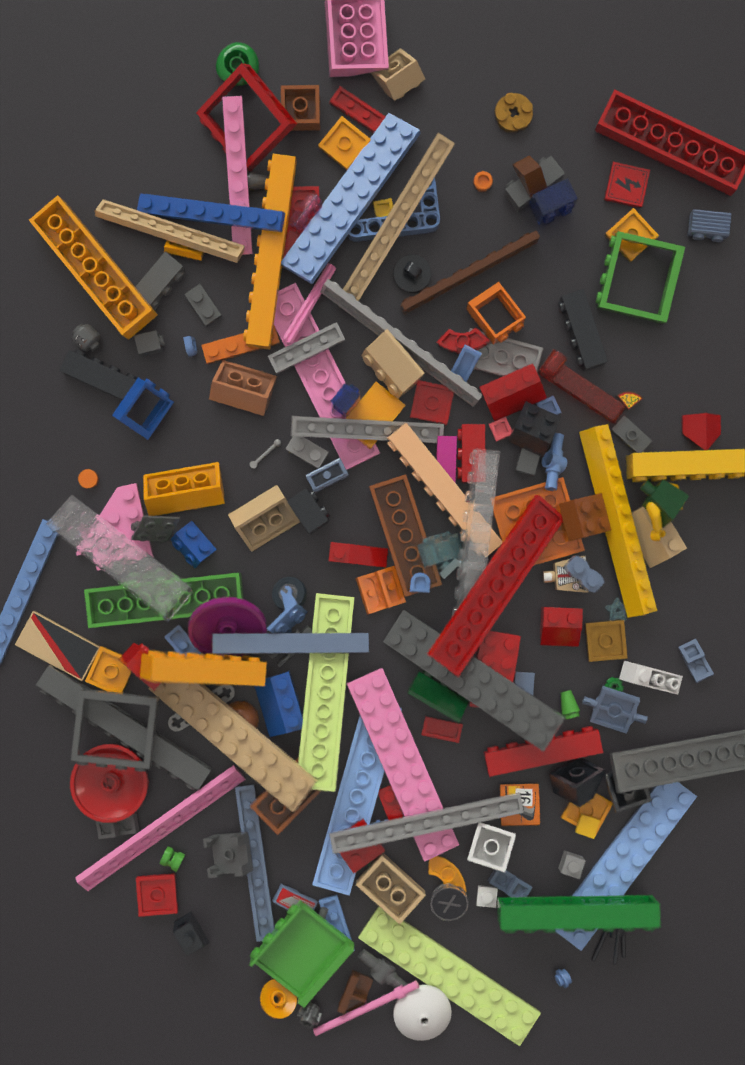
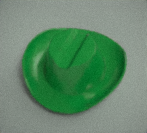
M235 42L226 46L218 55L216 72L225 82L242 63L249 64L258 74L259 60L255 51L249 45ZM242 78L236 85H246L248 83Z

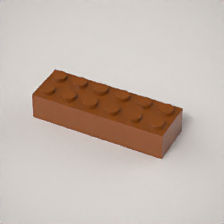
M406 474L369 486L404 596L407 597L419 593L410 592V581L416 573H424L429 577L430 589L442 585Z

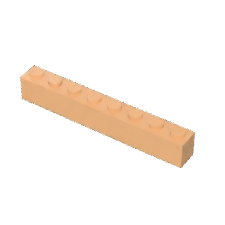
M404 423L387 437L389 440L388 446L393 452L396 450L399 452L401 462L406 467L410 466L413 472L411 474L418 482L422 481L425 484L424 490L430 497L434 495L438 500L436 505L442 512L447 511L450 515L448 517L449 521L454 527L456 525L462 530L460 532L461 536L466 541L470 540L473 543L472 549L478 556L487 557L503 543L407 423Z

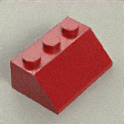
M533 363L479 386L494 422L520 411L526 401L535 404L547 399Z

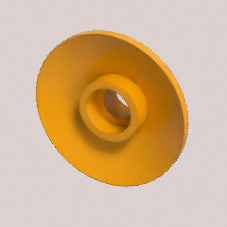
M272 979L263 986L260 994V1003L267 1015L275 1019H282L288 1017L294 1011L297 1004V996L278 981ZM274 996L278 997V1003H275Z

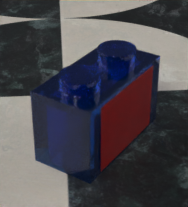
M345 383L330 401L331 406L347 418L361 400L359 390L354 385L350 384L348 386Z

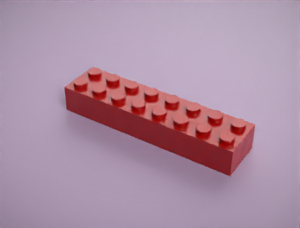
M615 89L594 130L730 196L737 190L745 174V151Z

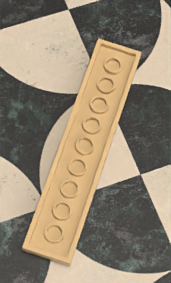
M162 682L155 691L149 687L151 692L160 697L165 704L292 812L298 809L318 781L204 684Z

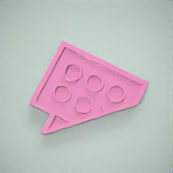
M137 483L116 488L76 552L77 556L93 553L97 571L154 558L150 541L131 540L134 533L131 530V524L135 523V521L140 522L144 516Z

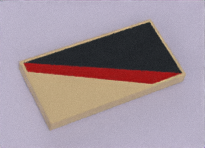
M36 611L32 612L15 643L16 646L81 681H84L100 648L99 645Z

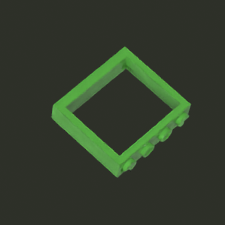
M617 231L614 236H611L609 247L612 248L610 255L607 254L604 266H607L606 272L602 273L600 279L602 289L596 296L595 303L598 304L597 309L661 324L667 323L685 247ZM621 240L673 252L658 314L607 303Z

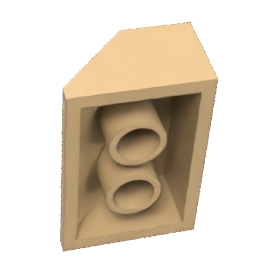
M388 329L376 338L361 355L365 364L375 371L376 377L386 384L388 391L396 396L397 399L413 388L425 374Z
M278 485L228 514L235 529L251 552L300 523Z
M641 506L631 512L642 555L649 568L687 549L672 522L664 528L662 527L661 530H664L666 535L663 538L660 537V541H652L650 533L653 528L647 510Z

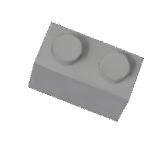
M293 436L286 447L289 453L316 469L322 467L329 455L328 451L302 436Z

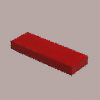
M341 86L329 101L331 105L373 133L386 117Z

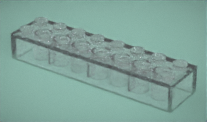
M73 495L66 500L46 523L51 531L167 622L193 593L187 583Z

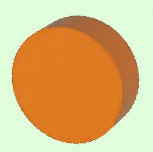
M481 171L474 177V187L480 192L488 191L492 186L493 178L488 172Z
M90 469L83 470L78 477L79 484L87 489L94 488L99 480L97 473Z

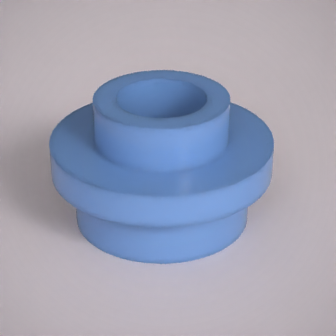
M566 969L556 970L555 980L560 987H569L572 980Z

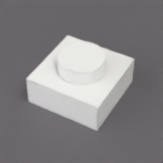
M478 885L476 906L496 908L498 888Z

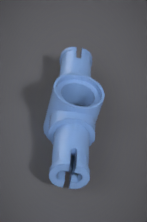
M560 433L554 434L551 448L542 457V466L546 468L545 472L547 473L545 490L548 491L557 490L558 476L567 467V459L563 457L562 451L564 435Z

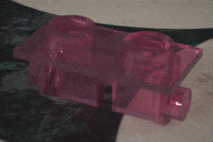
M313 193L307 195L300 204V208L304 209L303 212L297 209L289 219L290 222L288 224L292 228H296L300 234L310 223L314 215L319 212L318 210L322 208L323 202L319 196Z

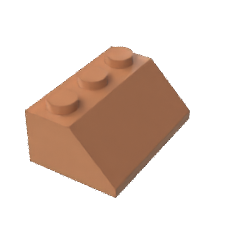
M222 360L211 383L209 400L264 416L277 376Z

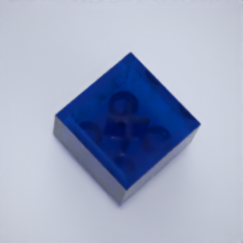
M567 178L533 194L529 206L538 225L542 223L547 225L553 222L555 217L559 215L563 217L570 214L578 198Z

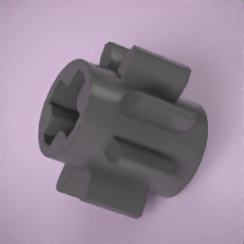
M308 1003L304 1008L301 1006L297 1017L301 1018L300 1024L307 1028H313L314 1025L318 1026L323 1015L319 1013L320 1008L313 1003Z

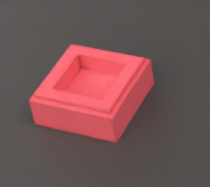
M507 417L488 424L495 442L511 435L512 429Z

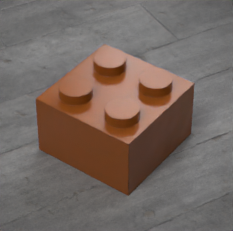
M319 85L281 86V104L297 122V125L291 131L320 130Z
M602 493L559 504L568 541L611 531Z

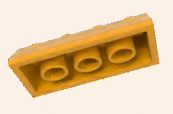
M219 462L145 474L144 502L148 515L156 516L225 504Z

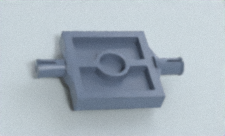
M602 686L600 694L595 700L584 696L582 704L593 707L590 722L626 734L634 721L646 724L648 718L647 716L637 714V707L640 702L639 697Z

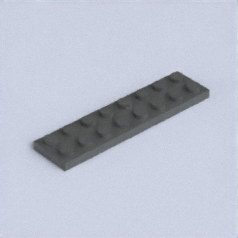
M745 729L610 753L616 792L622 793L745 770Z

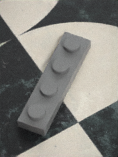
M336 322L269 355L268 358L276 374L344 342L345 338Z

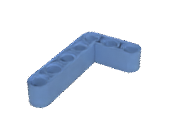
M435 178L419 202L421 212L412 213L407 221L408 223L414 220L417 226L411 228L406 223L399 236L432 233L438 229L440 214ZM427 199L432 200L434 205L428 207L424 204V201ZM387 216L358 220L354 227H358L361 232L357 235L350 232L348 238L355 242L373 240L377 232H371L369 228L372 225H377L380 228ZM429 218L435 219L436 224L428 225L426 223V220Z

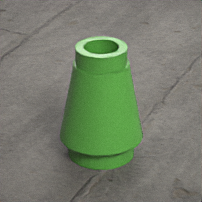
M572 690L561 692L562 715L566 717L565 720L580 717V709L572 694Z

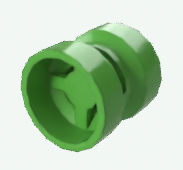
M168 846L159 864L164 867L169 866L171 870L177 872L185 854L182 852L177 853Z

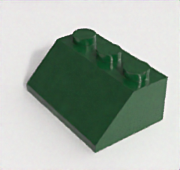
M425 670L423 672L418 671L407 689L408 694L459 723L469 700L449 689L441 681L437 682L432 679L433 676Z

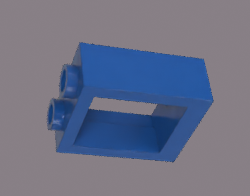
M138 377L112 416L148 440L174 402L168 398L170 396L169 393L163 389L156 390L154 388L156 384L147 378L143 381ZM146 388L159 397L160 400L141 426L126 415Z

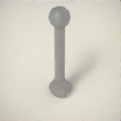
M276 439L274 444L257 460L250 462V467L256 468L265 456L275 447L281 445V441Z

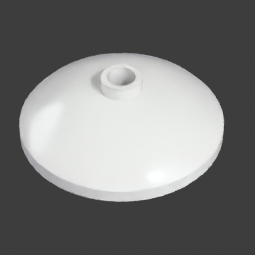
M419 985L418 989L406 994V997L397 999L393 1011L394 1021L398 1030L404 1036L418 1041L430 1040L440 1035L447 1028L451 1019V1005L447 996L440 989L430 985Z

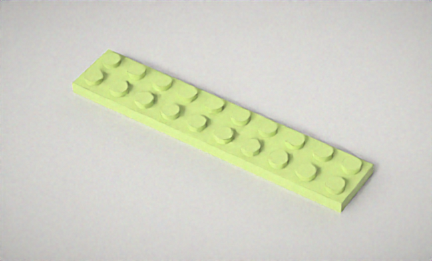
M316 593L312 633H351L354 597ZM349 653L309 654L298 764L318 780L313 786V790L335 792Z
M380 906L377 907L358 936L367 945L427 985L440 989L448 999L519 1046L541 1014L539 1010L403 920L399 925Z

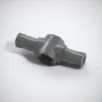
M366 949L359 953L357 958L370 968L372 977L380 984H390L394 988L408 985L397 975L396 968L387 959L383 958L381 960L376 958Z

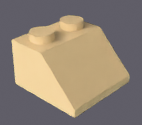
M401 48L388 57V69L371 72L384 92L394 101L402 98L406 92L416 88L425 80L417 60Z

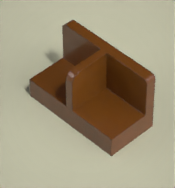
M352 970L338 1004L337 1012L345 1014L346 1011L350 1012L363 1006L367 1001V995L373 983V978Z

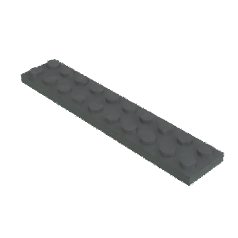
M402 611L383 642L542 751L546 750L566 717L475 656H472L459 677L453 675L427 654L440 636V633L408 611Z

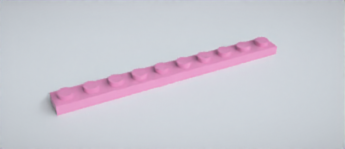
M233 765L75 877L77 883L85 890H91L246 780L244 775Z

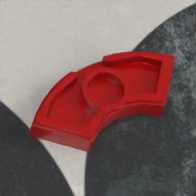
M449 328L436 343L450 352L460 353L465 344L475 350H479L486 346L490 340L477 328L466 333H457Z

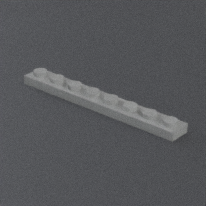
M292 416L291 436L389 441L387 437L404 423H407L421 442L437 443V436H443L444 424Z

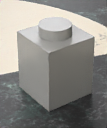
M564 850L558 869L562 874L580 879L586 860L583 856Z

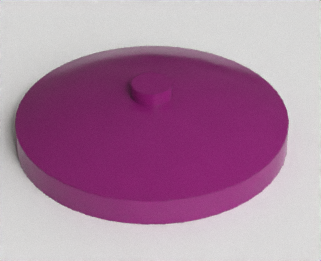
M233 597L216 598L203 603L192 613L188 623V634L191 643L204 654H213V634H266L267 632L266 619L262 611L246 600ZM229 654V655H235V656H241V657H242V655H248V654Z

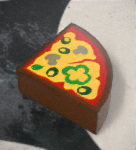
M625 391L616 395L627 411L644 399L641 395L632 391Z

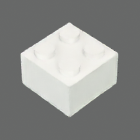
M479 822L467 860L505 872L516 834Z

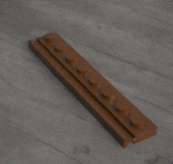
M537 230L532 233H526L519 240L506 244L497 252L489 253L486 258L480 261H474L469 267L456 271L449 278L436 282V285L424 288L419 294L404 299L401 303V311L405 315L537 244L540 238Z

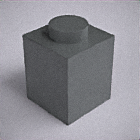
M157 330L134 335L137 351L141 357L164 352L162 347L165 346L164 337L159 335Z
M521 448L514 471L534 476L540 456Z

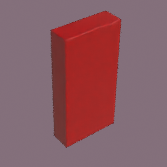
M425 716L421 735L459 743L463 724Z

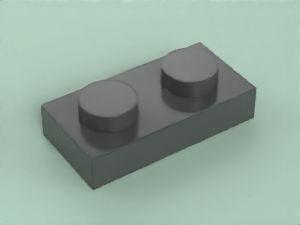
M201 284L184 294L206 327L222 317Z

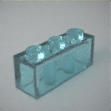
M450 531L424 538V543L417 545L424 567L464 555L458 534L450 535Z

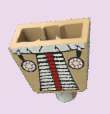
M579 556L586 561V556ZM569 559L553 563V571H543V582H554L555 590L588 592L581 587L578 579L571 577L565 571L564 565Z

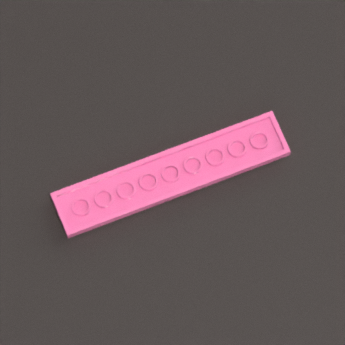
M296 283L278 292L274 326L281 340L305 302ZM311 312L291 344L319 331ZM329 349L295 365L296 371L319 417L346 419V413L354 405L355 401ZM330 438L346 470L380 454L376 444L369 449L357 439Z
M383 668L347 683L404 817L443 809ZM452 828L413 837L424 862L459 846Z

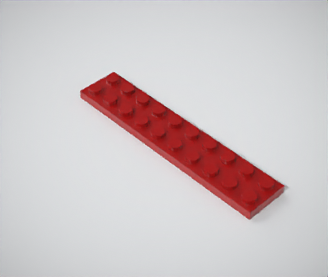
M540 495L533 497L427 653L457 677H459L563 522L562 514Z

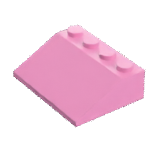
M325 0L329 76L349 77L388 69L384 0Z

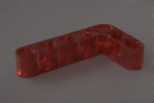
M552 350L538 370V374L608 421L616 424L626 406L565 366L567 358L560 352Z

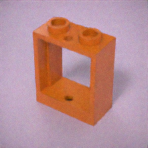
M499 282L469 301L466 308L493 345L498 341L502 343L509 337L508 334L513 331L516 333L524 327L526 316ZM496 297L515 320V322L495 334L478 312L480 308Z

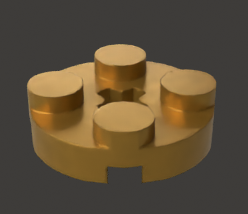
M507 93L496 105L495 117L497 124L501 129L509 133H516L526 129L533 117L532 103L521 94ZM516 109L519 115L511 117L509 110Z

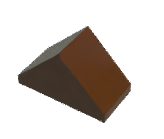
M530 155L512 165L530 199L548 189L541 166Z

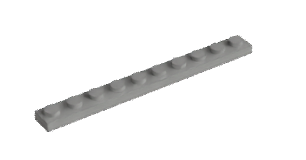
M329 279L324 283L320 291L323 295L378 336L388 329L419 367L472 407L482 397V394L476 387L470 386L460 375L454 374L444 363L434 359L431 353L418 347L415 341L406 338L399 329L390 326L383 317L377 316L368 306L361 304L352 294L341 289L338 283L332 282Z
M518 792L331 832L329 835L332 851L335 854L524 813L521 794Z

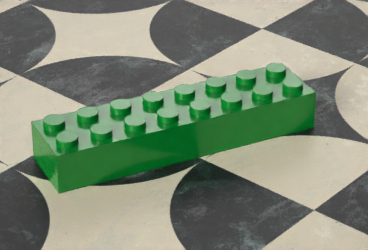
M652 895L497 897V920L500 929L506 933H515L516 930L533 933L544 929V932H555L556 929H563L565 932H574L575 929H583L586 932H593L595 929L615 931V928H623L624 931H634L635 928L653 931L654 928H660V903Z

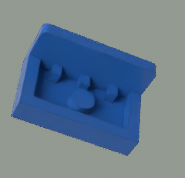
M193 521L177 531L171 538L174 548L180 551L185 557L186 562L194 568L198 567L201 562L217 550Z

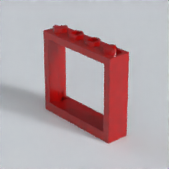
M241 63L196 113L200 117V122L210 129L212 137L223 145V150L226 153L225 132L209 113L222 100V97H225L242 78L246 80L281 124L247 159V171H252L297 125V122L249 64Z

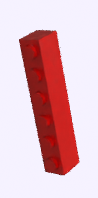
M593 726L581 728L582 731L574 732V730L562 732L563 735L553 737L545 751H542L527 740L522 744L510 742L503 748L498 746L488 747L487 751L483 752L488 775L491 777L603 753L599 730L593 728Z

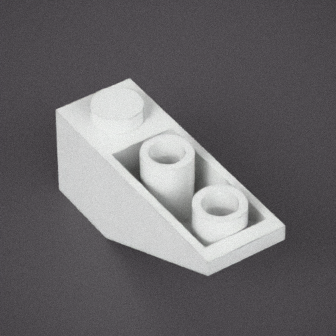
M624 661L619 679L678 695L683 676Z

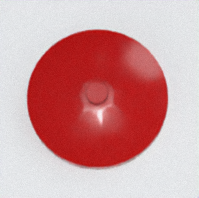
M118 744L100 745L83 754L142 761L134 751ZM88 763V765L75 764L70 778L71 795L79 810L87 817L104 823L118 822L134 814L143 804L149 787L147 769L145 772L135 771V767H127V769L122 770L116 769L115 765L96 767V763Z

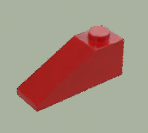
M331 542L329 561L386 568L388 549Z

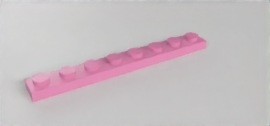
M242 96L222 97L230 205L250 207ZM231 226L232 242L245 246L242 255L253 254L251 228Z

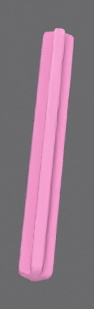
M328 263L282 338L284 343L291 345L322 294L320 291L327 279H331L336 270V267Z

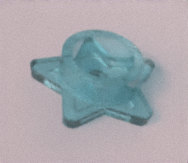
M616 597L612 605L605 606V609L610 612L609 620L614 621L619 618L626 621L625 606Z

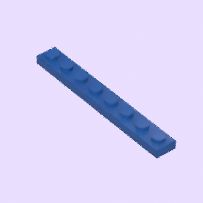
M140 193L137 211L153 216L282 232L285 218L283 211Z

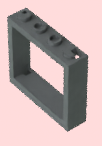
M80 689L78 692L71 761H77V765L96 763V767L115 765L116 769L122 770L127 769V767H135V771L141 772L150 769L153 762L160 697ZM85 699L150 706L144 761L79 754Z

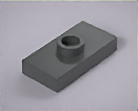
M623 416L611 429L635 453H642L652 442L626 416Z

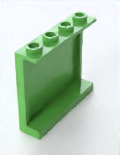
M299 900L297 904L293 903L287 911L288 914L284 919L280 918L278 920L275 930L272 933L268 932L262 940L263 944L259 948L255 947L250 954V966L252 967L256 964L297 996L298 1004L304 1008L354 951V942L303 901Z

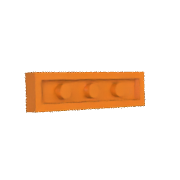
M275 326L273 327L271 346L280 344ZM244 333L201 345L207 364L262 348L248 347L246 341H243Z

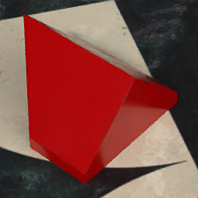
M710 413L682 415V435H685L702 449L708 450L721 435V415Z

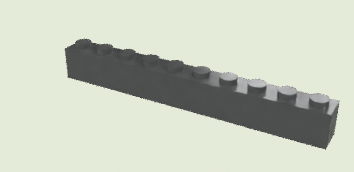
M48 665L36 684L40 687V692L47 696H54L57 703L62 706L67 705L71 707V711L76 714L79 690L90 689L53 665ZM85 699L84 717L88 719L87 722L94 727L100 726L104 729L103 732L112 738L114 736L121 740L120 743L127 748L131 746L137 750V755L144 758L148 726L110 701ZM156 732L152 764L159 769L165 768L168 770V774L174 779L178 780L180 778L185 781L184 785L191 790H199L213 768Z

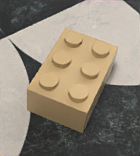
M384 853L379 855L356 880V885L399 925L426 896L425 890Z

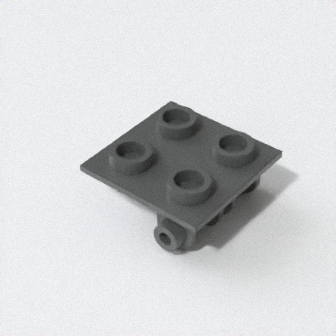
M143 516L140 522L135 521V523L131 524V530L134 531L131 540L168 541L180 517Z

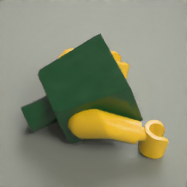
M647 480L640 487V490L647 495L643 502V507L647 510L652 522L653 530L650 533V538L652 541H660V537L663 538L666 535V532L661 530L662 527L664 528L672 522L678 512L683 510L682 506L689 495L681 491L677 484L662 480L654 486Z

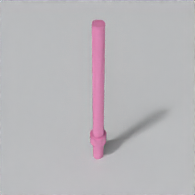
M414 981L405 986H398L394 988L393 992L314 1028L313 1032L318 1036L397 998L402 999L406 997V994L418 989L419 984L417 981Z

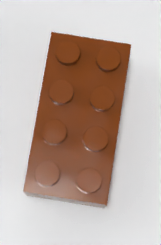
M299 756L294 760L297 764ZM266 789L249 806L278 835L322 790L311 789L295 812H292Z

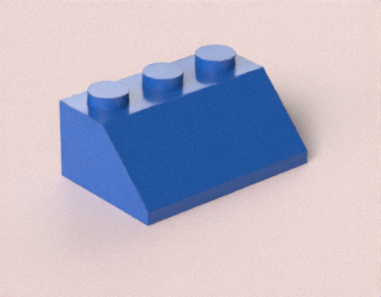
M290 671L265 678V686H254L269 737L302 729L303 712Z

